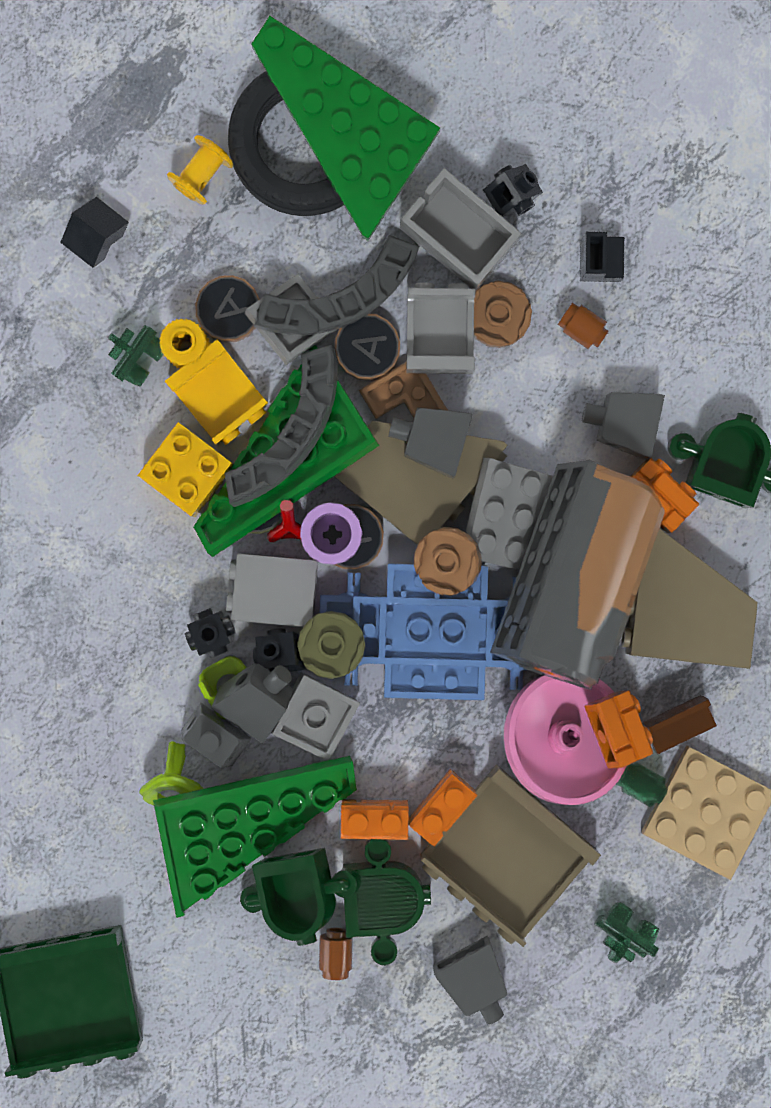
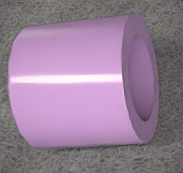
M326 503L318 505L306 515L301 525L300 537L303 548L310 557L320 563L336 565L348 561L356 554L361 546L363 533L360 522L352 510L341 504ZM331 525H335L337 531H342V538H337L334 545L330 544L329 539L323 538V532H328Z

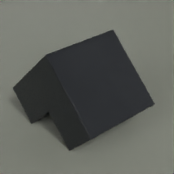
M95 197L72 213L60 243L94 268L105 260L110 246L123 237L129 222L98 197Z
M586 232L580 240V282H621L624 279L625 237H607V232Z

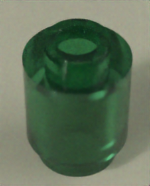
M638 762L627 765L623 775L616 783V785L621 787L623 793L648 807L653 806L655 803L660 804L668 791V787L665 786L666 779Z

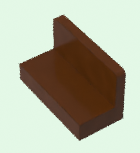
M699 695L642 722L643 726H646L652 735L653 743L651 745L656 754H660L717 727L708 708L711 706L708 698Z

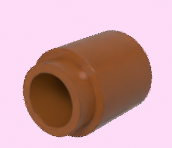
M573 302L557 324L564 329V334L587 349L592 344L598 348L609 332L604 328L607 323L606 320L582 304L577 306Z
M328 928L326 933L319 937V969L322 971L324 979L344 980L349 977V971L352 970L353 937L346 938V929Z

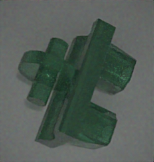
M146 325L143 326L130 346L128 343L135 333L126 328L120 338L112 333L107 338L115 344L108 354L111 358L117 360L122 351H125L111 374L122 382L125 379L139 387L142 386L150 373L136 363L143 352L157 362L164 354L161 352L160 339L155 336L157 332Z
M621 902L615 903L606 915L598 916L594 923L610 935L606 936L603 944L610 948L608 959L613 963H617L623 957L631 963L636 954L642 958L647 955L655 957L659 948L654 943L660 929L646 920H640L635 931L629 928L627 924L634 912Z

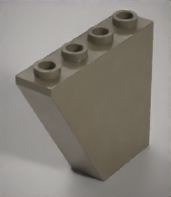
M371 421L368 428L380 446L333 477L418 545L430 532L440 529L447 519L452 522L455 521L465 508L461 504L468 493L472 496L475 495L483 458H491L503 462L507 457L503 451L508 445L500 440L467 435L456 475L452 479L405 457L404 454L408 442L388 437L391 423Z
M659 528L629 614L628 628L625 627L621 638V646L626 647L625 653L631 656L750 669L758 602Z

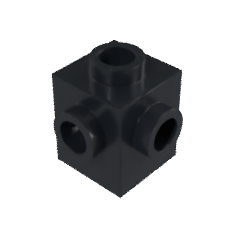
M526 164L515 168L511 165L502 168L494 175L495 180L483 189L494 210L502 217L515 212L518 216L526 213L535 206L533 200L543 193L536 175L529 170Z
M211 608L192 615L195 622L187 624L189 631L185 632L190 649L192 651L197 650L199 656L208 653L209 658L227 652L226 645L234 641L232 635L236 634L229 615L224 617L222 611L213 614ZM205 628H211L214 631L215 635L212 640L205 639L203 635Z
M272 629L267 631L266 636L255 637L256 647L253 649L254 663L260 664L270 672L277 666H283L289 672L307 670L298 650L300 635L294 631L286 632L285 629Z

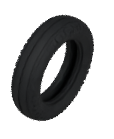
M263 72L242 92L234 106L229 122V154L240 181L261 203L289 215L316 216L329 213L344 206L328 178L309 184L294 183L277 176L264 163L258 149L260 126L267 113L276 104L283 101L274 84H272L267 72Z

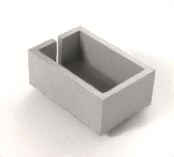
M445 168L424 191V198L420 196L400 219V229L462 282L468 284L469 288L475 289V292L516 245L522 234Z

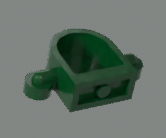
M738 413L736 419L722 422L710 428L703 435L699 444L687 433L673 436L667 446L670 456L676 460L694 457L685 483L697 492L744 509L754 508L761 487L764 491L771 493V468H768L771 460V445L766 433L755 424L757 418L748 414Z
M369 839L365 844V857L369 862L343 864V868L354 869L361 879L359 890L352 896L344 898L346 938L377 936L371 944V956L377 964L385 966L393 963L398 954L397 944L390 935L406 932L419 921L424 905H431L430 885H422L419 876L411 867L398 861H388L391 856V845L387 839Z
M325 848L268 857L252 865L255 883L242 891L240 902L242 907L250 913H256L261 910L266 924L276 935L286 940L297 941L298 946H303L316 942V932L324 927L332 918L336 906L335 894L342 898L352 896L359 890L361 879L359 874L351 868H343L331 878Z

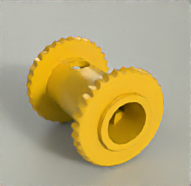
M196 135L194 140L200 146L196 154L179 176L168 172L167 178L184 196L204 205L207 201L200 194L222 164L231 169L233 163L227 153L216 143L201 135Z
M181 318L175 321L172 320L162 330L161 337L159 338L161 352L177 369L186 364H194V361H198L201 358L205 348L211 344L207 334L202 331V327H199V324L191 321V319ZM190 340L192 343L191 347L185 351H180V345L184 341Z

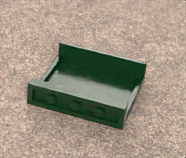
M121 925L0 948V1016L10 1063L5 1071V1077L17 1075V1078L23 1079L31 1077L41 1070L50 1069V1072H60L66 1070L72 1064L82 1063L83 1066H91L100 1063L103 1058L115 1056V1059L123 1060L134 1056L135 1052H138L143 1038Z

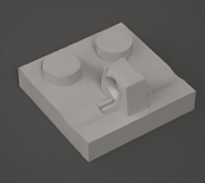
M299 274L269 293L273 296L289 299H318ZM263 298L246 309L245 315L253 325L255 324ZM257 328L285 365H288L336 331L332 330L309 335H287Z
M301 672L292 688L293 692L288 708L271 734L325 760H330L360 702Z

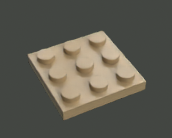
M686 745L641 833L731 880L771 805V789Z

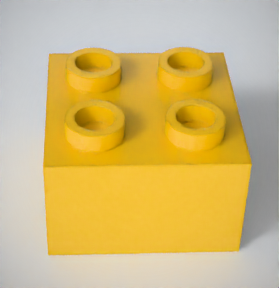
M178 422L137 476L188 515L196 517L225 480L224 473L231 469L233 463Z

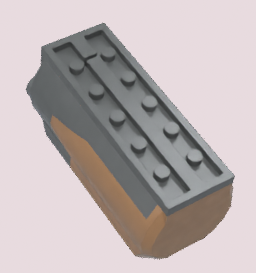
M591 460L557 464L490 653L532 672L592 690V687L599 682L604 665L615 658L665 513L655 491L637 479L610 470Z

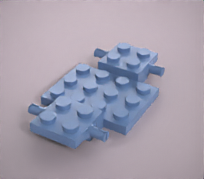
M388 564L387 596H369L361 593V573H355V585H353V572H347V592L339 595H320V613L329 611L345 613L354 619L363 631L365 649L363 658L358 666L364 664H385L384 698L485 700V667H504L510 670L509 689L516 690V677L517 690L523 688V672L527 669L490 653L510 597L502 600L487 599L488 566H481L476 582L467 590L451 596L439 595L427 589L422 583L419 574L416 573L414 564ZM512 577V579H513V587H514V584H515V581H516L517 577ZM358 666L352 671V686H358ZM350 673L345 675L344 685L350 686Z

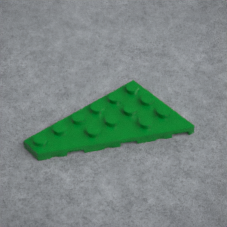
M269 16L251 43L252 49L265 68L272 84H274L296 125L300 128L307 144L321 164L324 173L335 192L339 195L345 209L360 231L362 238L369 241L436 139L441 128Z
M315 345L312 348H310L309 351L316 350L319 348ZM302 364L298 370H293L287 385L280 390L268 409L269 415L258 432L254 431L249 439L247 448L241 451L229 471L248 463L261 453H266L279 440L277 437L286 426L291 415L295 414L300 401ZM338 378L335 400L325 429L312 451L291 475L267 493L236 507L229 503L226 483L218 495H213L207 510L201 514L193 527L210 556L214 557L280 513V503L282 501L290 500L292 503H295L380 446Z
M350 755L153 800L176 918L184 916L185 910L200 899H208L218 888L226 886L246 871L245 867L262 854L266 857L274 851L277 845L285 843L306 828L305 823L320 812H328L338 801L346 799L357 791L354 766Z

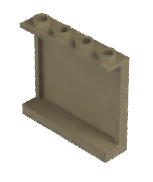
M496 764L475 789L478 796L447 832L443 831V837L435 846L429 843L420 856L421 861L424 863L422 869L435 880L440 876L449 884L447 890L460 901L466 898L474 905L472 911L486 923L491 920L500 928L497 932L507 942L513 944L516 941L524 947L526 945L524 938L588 862L593 866L601 855L595 847Z

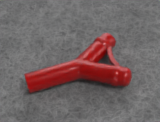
M284 500L280 503L282 522L267 533V539L271 543H275L280 539L291 538L301 540V524L295 521L293 503L290 500Z

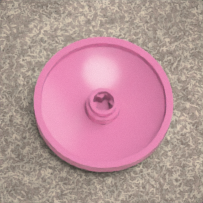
M541 675L524 686L513 700L504 725L505 752L510 767L517 779L535 796L555 804H585L609 792L623 775L627 766L622 768L607 767L584 707L585 704L614 693L602 680L599 679L598 684L594 685L592 690Z

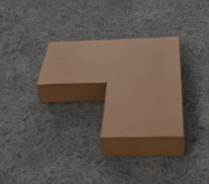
M407 362L359 390L375 419L380 418L403 403L413 419L415 418L417 408L448 411L426 374L406 373Z

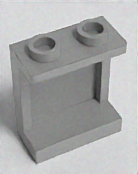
M416 283L415 288H408L406 373L473 374L475 370V289H468V284L464 283L448 284V288H435L433 283Z
M237 553V559H231L229 579L235 581L234 592H228L226 612L232 613L231 620L304 627L307 621L313 618L318 561Z

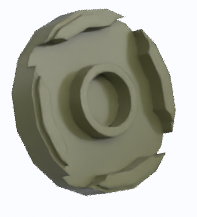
M335 611L319 613L308 620L300 632L298 641L300 658L306 668L319 677L329 679L345 676L355 670L363 658L365 649L363 631L357 622L345 613Z

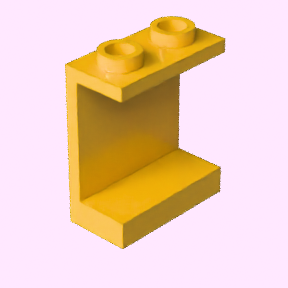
M218 339L205 348L203 355H201L198 361H194V364H186L165 380L170 389L176 393L209 434L215 445L220 441L227 445L241 434L237 429L241 424L248 420L252 425L267 413L263 407L268 402Z

